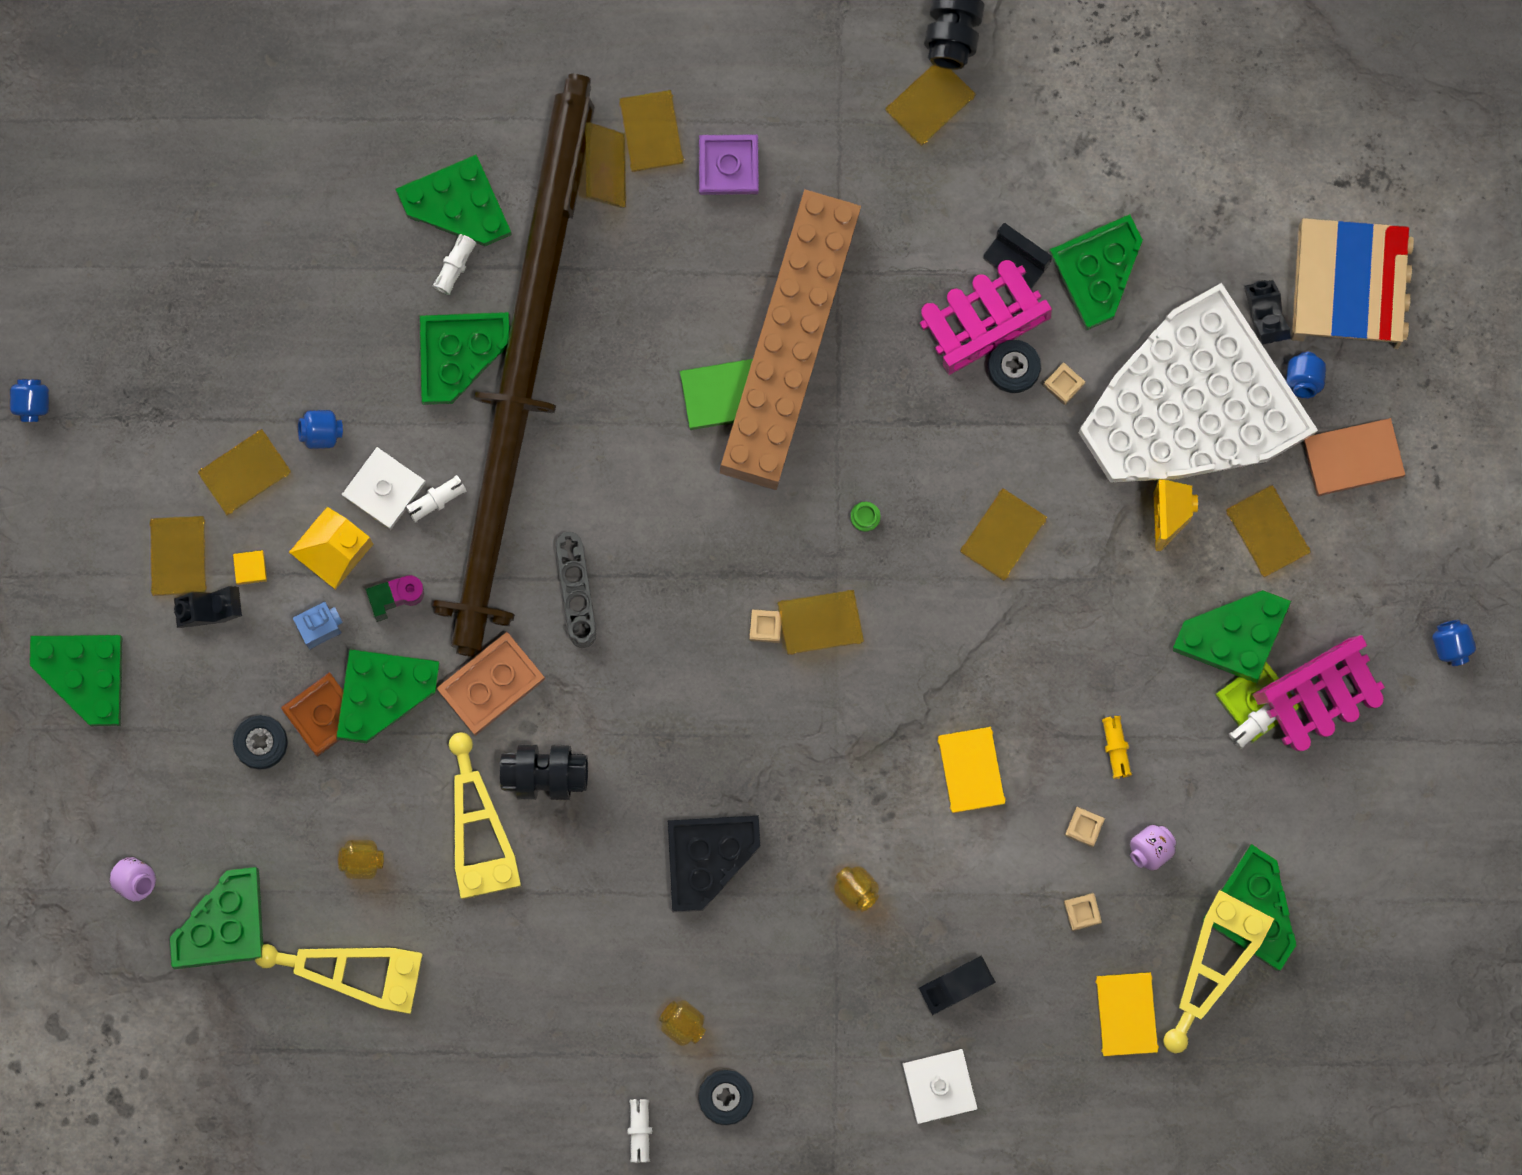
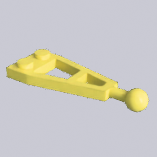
M463 732L454 734L449 740V749L457 756L461 773L455 776V871L461 899L521 887L514 852L479 771H472L469 753L472 750L473 741L468 734ZM474 782L485 809L464 814V784ZM490 819L506 858L465 866L464 824Z
M1220 890L1218 891L1204 918L1179 1008L1184 1010V1013L1176 1028L1169 1030L1164 1036V1046L1168 1051L1181 1053L1186 1049L1188 1045L1186 1034L1195 1017L1202 1019L1258 950L1274 918ZM1213 922L1251 942L1225 976L1201 964ZM1198 973L1218 983L1199 1008L1190 1003Z
M263 944V958H258L255 962L261 968H271L275 964L294 967V974L377 1008L411 1014L423 954L396 948L298 949L296 956L280 953L274 946ZM337 958L333 980L305 969L307 959ZM347 958H390L382 999L343 984Z

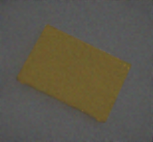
M933 64L891 104L887 105L885 111L922 146L965 105L973 100L976 94L951 69L941 68Z
M671 90L620 98L619 106L622 110L632 172L684 164Z
M591 122L585 123L586 197L624 208L626 207L625 134Z
M262 429L256 431L255 434L198 471V474L226 515L232 514L233 511L291 473V470Z
M1273 485L1226 509L1227 516L1233 522L1258 566L1260 574L1264 578L1311 553L1310 547L1304 541Z
M1003 488L998 492V496L967 542L961 547L960 553L1005 581L1041 526L1046 523L1047 516Z
M204 516L150 519L152 596L181 595L190 592L206 593Z
M854 590L787 601L782 600L777 603L787 655L864 642Z

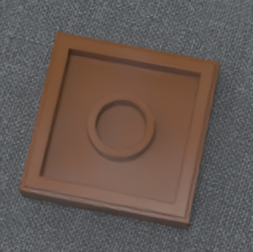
M330 672L281 707L317 757L340 741L337 740L343 689Z

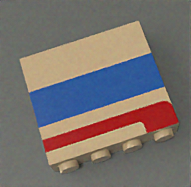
M1302 218L1298 229L1292 340L1304 341L1306 335L1383 341L1394 342V349H1399L1403 340H1407L1409 323L1404 322V312H1408L1410 307V294H1406V283H1410L1412 276V265H1407L1408 254H1412L1414 243L1413 237H1409V227Z

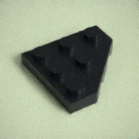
M759 815L668 820L673 913L703 911L761 847Z

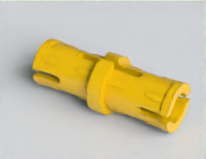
M1114 716L1113 719L1111 717L1102 719L1107 741L1105 751L1110 756L1113 779H1120L1121 776L1123 778L1132 776L1127 755L1129 744L1124 740L1121 716Z

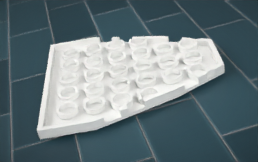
M1220 283L1169 313L1161 325L1113 377L1078 433L1110 482L1180 479L1264 463L1316 434L1318 430L1227 290Z

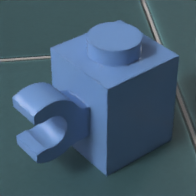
M326 602L293 617L309 649L341 634L338 625L343 622L336 608L329 609Z

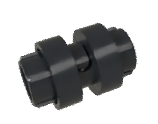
M932 0L930 16L937 22L930 23L927 26L924 41L925 47L929 49L928 59L932 64L945 69H962L968 63V58L976 54L979 34L972 27L979 26L982 23L985 8L982 0Z
M518 745L517 753L501 754L500 788L503 791H516L517 799L536 800L538 791H549L551 800H570L571 792L587 791L588 756L585 754H572L571 745H552L550 754H539L538 745Z

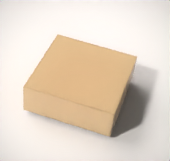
M1063 362L1045 381L1043 386L1066 405L1085 385V381Z
M752 610L750 641L780 643L782 612Z
M1076 807L1065 836L1094 847L1105 818Z
M1094 893L1064 901L1072 931L1102 923Z

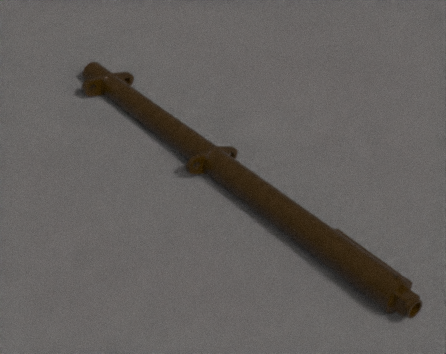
M569 74L565 80L563 93L556 94L554 98L499 394L476 392L474 397L478 402L496 405L460 603L434 600L432 606L435 608L434 614L452 617L453 613H458L451 646L457 649V654L474 657L475 652H481L488 618L493 619V624L500 626H510V622L514 621L515 614L487 607L529 411L555 413L556 405L532 399L568 219H573L595 109L594 104L589 98L591 78L581 74Z

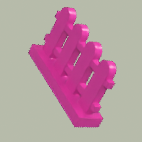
M1004 260L998 266L1000 278L991 282L986 275H977L973 279V290L975 292L965 296L960 289H952L947 294L949 306L940 311L938 306L933 303H927L922 307L921 315L923 321L920 322V326L923 331L929 328L939 344L935 347L937 354H945L943 356V367L948 375L992 352L999 344L1007 340H1013L1051 319L1052 308L1046 299L1040 303L1038 302L1041 299V295L1038 290L1032 293L1022 277L1026 274L1023 266L1017 268L1012 261ZM1003 286L1007 287L1015 300V303L1008 307L997 292V289ZM978 300L982 302L990 317L983 321L980 320L971 306L972 303ZM1020 310L1022 311V313L1018 314L1017 316H1012L1014 313ZM955 314L964 329L958 335L954 334L946 321V318ZM993 325H996V327L993 328L992 330H990V331H987V330H986V329H988L989 327H991V326H993ZM968 339L971 340V341L968 342L967 344H965V345H963V346L961 345V343H963L964 341H966V340H968Z
M1362 635L1346 639L1253 694L1258 705L1269 704L1271 709L1267 713L1270 718L1276 717L1285 734V737L1281 739L1284 745L1290 744L1295 751H1305L1311 744L1310 737L1307 734L1310 731L1315 730L1316 734L1320 737L1331 736L1335 731V724L1332 720L1334 717L1339 715L1343 722L1350 723L1358 719L1359 709L1356 704L1363 701L1366 707L1371 709L1382 705L1383 695L1380 690L1385 687L1381 681L1375 682L1366 663L1370 661L1368 655H1361L1359 650L1367 646ZM1342 661L1344 666L1337 670L1335 664ZM1346 674H1349L1358 691V694L1353 697L1342 679ZM1317 675L1320 680L1313 684L1311 678ZM1323 688L1334 706L1329 711H1327L1317 692ZM1293 689L1295 695L1288 698L1286 693ZM1299 702L1310 721L1304 726L1293 707Z

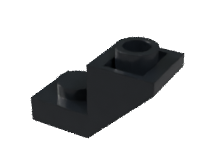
M1260 280L1254 284L1245 285V293L1254 330L1261 345L1291 339L1290 328L1282 314L1281 294L1274 280Z
M228 586L212 593L190 592L174 598V614L176 616L177 628L224 623L242 616L239 587Z
M981 955L919 987V990L931 1014L934 1015L996 982Z

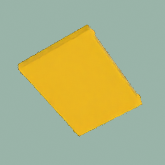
M991 727L938 736L937 742L940 746L952 813L1004 805L1006 798L1003 794Z
M1151 972L1096 977L1095 983L1097 984L1102 1037L1101 1051L1103 1056L1158 1053L1159 1046L1156 1035L1152 991L1153 978Z

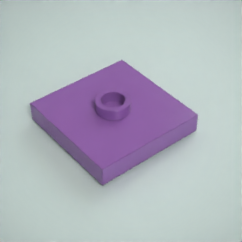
M699 135L700 195L759 194L758 135Z

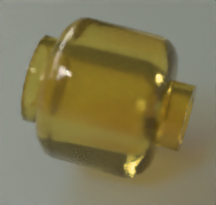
M348 840L344 847L339 848L338 868L339 871L344 872L345 877L348 879H373L377 869L383 868V851H378L376 843L372 840Z
M862 866L845 867L836 875L837 882L834 886V893L849 910L864 912L871 908L878 900L879 884Z
M681 1000L677 1003L672 1001L659 1017V1021L662 1022L660 1027L662 1033L679 1046H685L690 1042L696 1044L706 1031L702 1027L705 1021L704 1014L686 1000Z

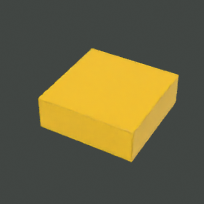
M263 550L233 554L237 585L267 582Z

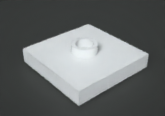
M376 447L342 493V496L391 530L405 512V506L411 504L426 482Z
M962 1049L902 1064L917 1124L977 1110Z

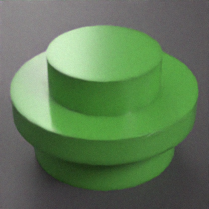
M860 502L851 511V522L859 531H872L880 522V511L871 502Z

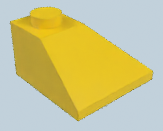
M1169 480L1158 481L1153 492L1155 551H1162L1191 521L1193 512H1198V495H1192L1191 485Z
M326 507L289 553L336 590L374 544L367 534L347 518Z

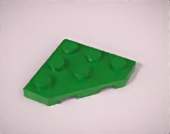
M477 154L396 188V192L409 219L435 226L436 229L455 236L465 235L482 246H488L512 235Z
M1130 214L1056 246L1049 251L1086 330L1114 319L1143 241Z
M509 312L420 316L421 395L423 405L453 404L507 348L510 336Z
M1262 590L1188 619L1182 625L1173 646V652L1258 684L1291 601Z
M121 635L30 636V666L88 725L121 726L123 642Z
M350 649L337 740L367 744L381 731L408 714L411 709L434 695L439 661Z
M1251 844L1221 891L1274 918L1261 946L1254 953V956L1279 972L1297 944L1291 927L1290 914L1280 879L1278 862ZM1213 922L1212 929L1244 950L1251 943L1247 939Z
M257 867L227 870L209 895L206 894L190 913L191 916L180 929L177 928L170 937L171 967L173 969L263 958L260 876Z

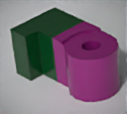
M412 575L366 589L376 622L388 619L386 610L404 604L409 606L417 605L424 597L422 582Z

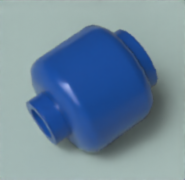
M1302 352L1290 359L1287 365L1286 382L1295 396L1312 398L1324 389L1326 364L1321 358L1311 352Z
M17 380V384L10 388L11 413L20 416L21 422H39V416L46 415L49 411L48 387L41 384V380Z
M331 410L307 411L303 418L298 420L299 441L304 442L308 449L333 448L337 438H342V421L336 420V416Z
M1452 620L1438 625V630L1433 634L1432 638L1439 659L1442 662H1451L1452 666L1469 662L1468 656L1476 651L1475 641L1469 625L1461 623L1460 620Z

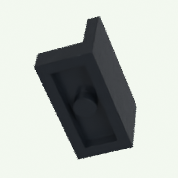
M1004 222L997 231L996 239L984 253L983 259L997 269L1004 260L1012 261L1017 268L1023 266L1026 274L1022 277L1031 290L1051 264L1052 256Z

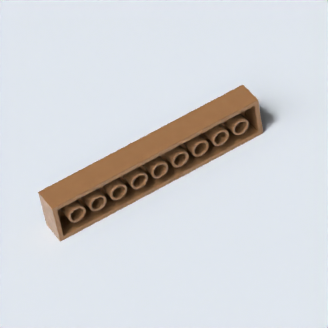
M804 189L722 459L720 474L777 490L858 221L860 205Z

